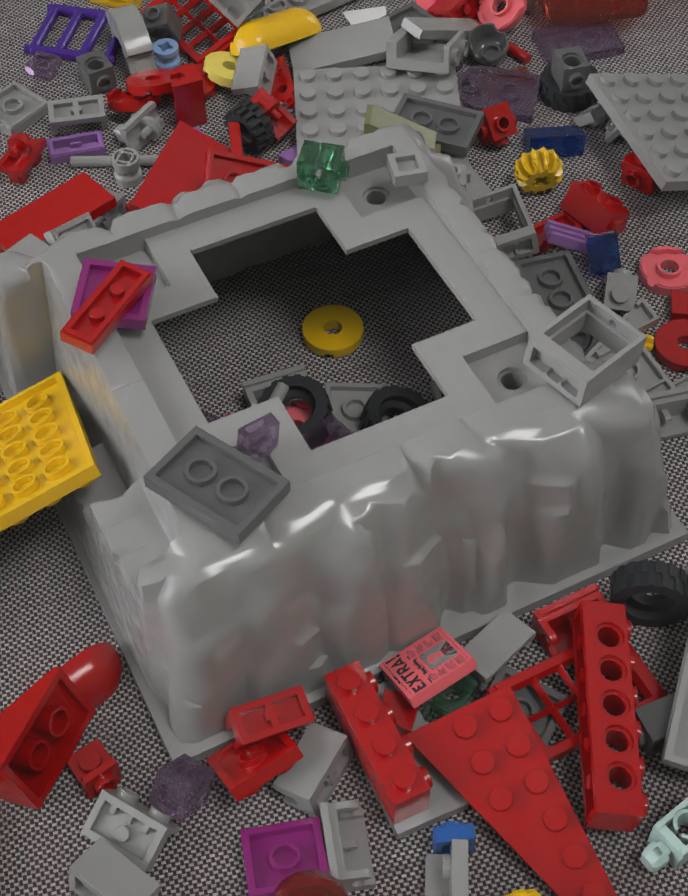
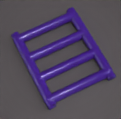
M49 3L47 6L48 14L31 43L25 44L24 53L76 61L75 57L91 52L107 23L105 10ZM58 16H71L56 46H42ZM83 18L96 20L80 51L66 49ZM117 37L112 38L105 52V56L113 66L116 65L115 56L121 46Z

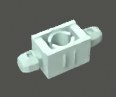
M688 797L653 826L647 840L650 844L643 850L640 858L641 863L648 871H658L668 863L677 871L688 861V835L683 833L680 835V838L676 836L679 825L688 826Z

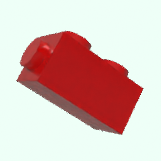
M594 180L573 181L560 207L600 239L618 237L624 231L627 224L626 221L631 213L622 206L623 202L619 198L608 195L601 190L602 186Z

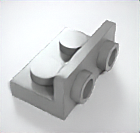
M119 786L118 790L102 789L80 833L94 842L100 837L103 838L144 872H150L169 835L177 834L180 826L171 821L173 815L170 812L156 805H151L150 808L138 802L140 795L126 787Z
M452 839L450 854L426 855L425 896H469L468 840Z

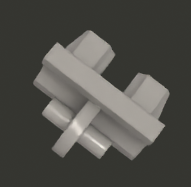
M148 101L139 111L132 112L130 119L125 124H119L114 129L119 143L126 144L127 148H133L138 151L150 139H158L162 135V127L165 123L157 113L155 101Z

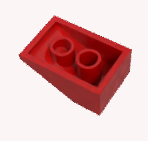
M60 667L52 668L0 713V797L6 802L40 810L96 712L95 708Z

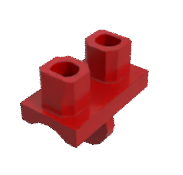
M263 87L250 99L253 104L255 102L259 104L260 110L263 108L266 111L264 113L266 117H270L271 121L269 124L274 125V139L277 142L296 126L297 120Z
M26 133L12 134L7 140L9 149L0 160V172L7 173L10 182L25 184L29 178L28 171L30 168L38 166L42 161L41 153L46 148L47 142L44 138L33 139Z

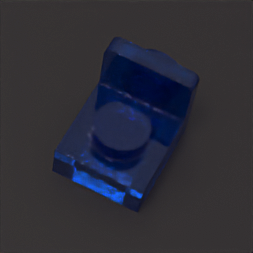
M616 230L585 235L588 257L586 264L591 273L607 275L608 272L613 273V269L621 268Z

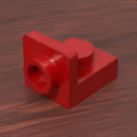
M98 738L71 754L66 763L89 800L100 795L102 789H114L118 782L123 779L118 762L115 758L110 757Z

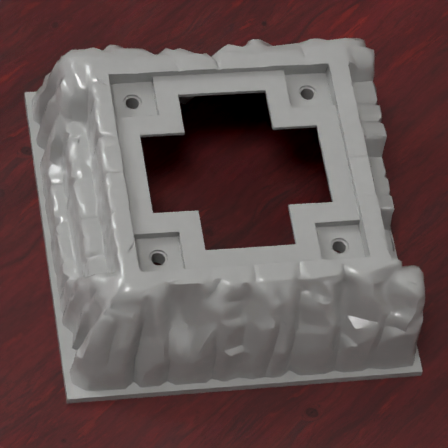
M408 124L380 127L373 133L359 134L350 139L346 148L343 149L330 148L309 156L295 157L289 167L275 163L253 173L237 176L233 182L222 179L206 181L196 191L180 192L172 199L171 204L158 203L143 209L127 212L113 220L110 230L96 227L64 233L58 241L36 257L11 250L0 253L1 390L6 400L58 371L62 372L69 385L102 475L96 478L89 486L76 489L62 497L54 506L175 771L213 755L235 740L233 730L228 732L224 723L230 708L302 685L309 705L313 710L328 703L325 698L324 675L359 660L364 671H371L377 681L385 677L379 667L381 663L439 626L454 640L461 643L476 636L504 609L516 617L521 616L611 575L621 565L647 559L686 541L688 538L687 529L670 509V502L667 498L668 476L664 472L663 455L661 453L659 414L645 389L634 379L633 371L627 370L588 402L579 407L523 363L529 337L557 316L550 307L545 306L541 295L532 294L530 283L521 277L519 267L505 252L497 249L496 238L488 232L475 215L472 198L466 188L460 185L450 155L436 153L434 148L427 147L422 133L414 130ZM420 149L428 169V182L394 187L386 165L387 154ZM405 233H409L473 319L469 323L412 344V350L445 397L313 450H310L278 396L208 423L154 327V324L218 302V296L209 282L235 275L245 268L274 260L304 247L320 246L333 237L347 255ZM84 258L115 262L124 260L132 264L157 266V279L146 330L116 327L94 355L61 341L60 330L71 319L70 311ZM571 339L560 345L592 371L606 362L601 358L589 362V360L585 359L582 347ZM195 426L205 430L290 481L291 491L240 545L145 487L143 476Z

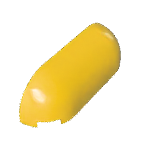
M291 7L241 24L238 27L239 30L234 37L233 43H230V55L239 56L240 48L267 44L270 49L317 34L322 31V26L318 18L307 9Z

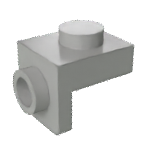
M615 269L613 273L608 272L605 279L603 304L608 306L613 312L628 313L636 302L639 276L632 275L631 271L625 269Z

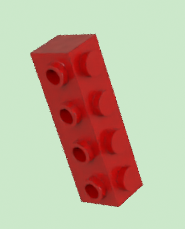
M359 660L324 675L325 698L345 735H348L350 744L393 825L429 809L430 790L433 788L432 779L424 766L418 767L415 762L412 743L405 733L400 735L397 730L394 711L388 702L382 703L377 694L379 692L378 684L371 671L365 672Z

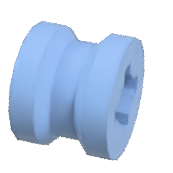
M163 38L154 42L153 54L157 69L172 70L180 66L179 45L175 40Z

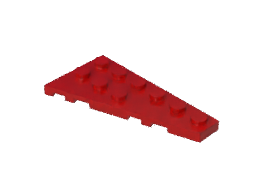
M510 685L406 734L412 745L549 886L556 896H617Z

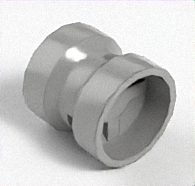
M126 147L116 150L111 156L112 166L115 169L114 177L116 184L123 188H132L139 185L143 179L139 153L133 148Z

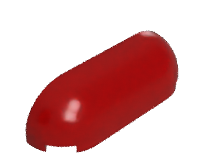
M102 642L86 648L60 668L96 709L118 689V682L122 674V661L112 644Z

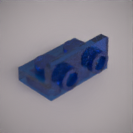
M578 125L523 129V141L526 153H530L532 148L539 150L544 146L546 150L554 149L559 157L583 156L586 133L585 131H580Z

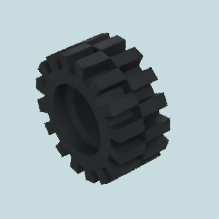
M243 100L226 112L224 126L229 128L228 122H238L240 124L244 153L256 155L274 141L275 133L273 132L274 125L269 124L271 121L270 117L264 115L266 111L263 108L260 110L259 104L256 102L253 104L252 100Z

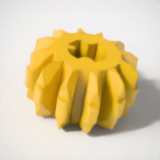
M544 146L539 150L532 148L530 153H521V159L515 161V181L522 188L523 192L531 191L533 195L538 191L545 193L549 188L555 189L556 183L562 181V160L559 159V155L555 153L554 149L546 150Z

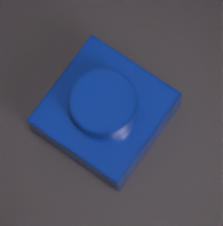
M448 821L442 823L439 827L433 828V854H450L452 839L468 840V854H474L476 835L473 823L463 824L461 821Z

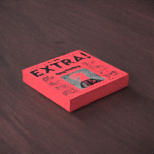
M441 626L379 665L383 675L414 709L478 668L474 657Z

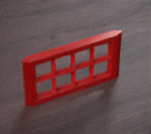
M154 0L144 7L147 8L168 2L169 5L173 4L179 9L175 12L179 19L185 15L191 20L181 27V42L178 45L179 50L194 64L204 65L205 57L212 52H229L230 43H233L234 37L239 30L209 0H191L184 6L180 5L177 0ZM202 1H205L210 7L196 17L189 13L190 10ZM215 12L222 17L209 28L201 24L202 21ZM227 23L235 28L221 40L213 35ZM196 26L203 31L189 43L182 38V36ZM208 37L215 42L213 46L202 54H199L194 49Z
M629 643V651L633 652L635 657L632 681L644 696V699L637 702L636 708L668 696ZM573 647L494 684V686L486 691V694L489 695L510 685L513 692L529 684L533 686L546 705V708L526 716L549 763L580 748L579 731L573 733L558 711L577 701L576 684L564 669L574 663ZM557 671L573 694L553 703L538 680ZM551 713L567 737L547 747L532 725V722Z

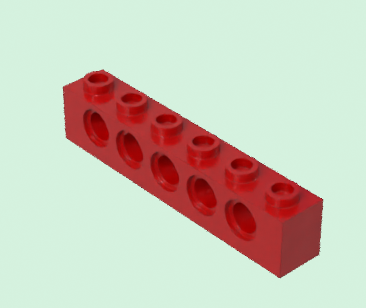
M581 600L571 619L585 828L633 832L642 819L647 816L648 798L646 794L642 793L641 780L644 776L645 763L643 757H639L638 743L641 738V724L639 721H636L635 717L638 690L632 684V673L635 666L634 654L629 651L632 624L626 618V607L624 604ZM605 709L610 710L614 715L609 714ZM607 744L614 746L618 752L612 750ZM610 780L618 783L621 789L614 787Z

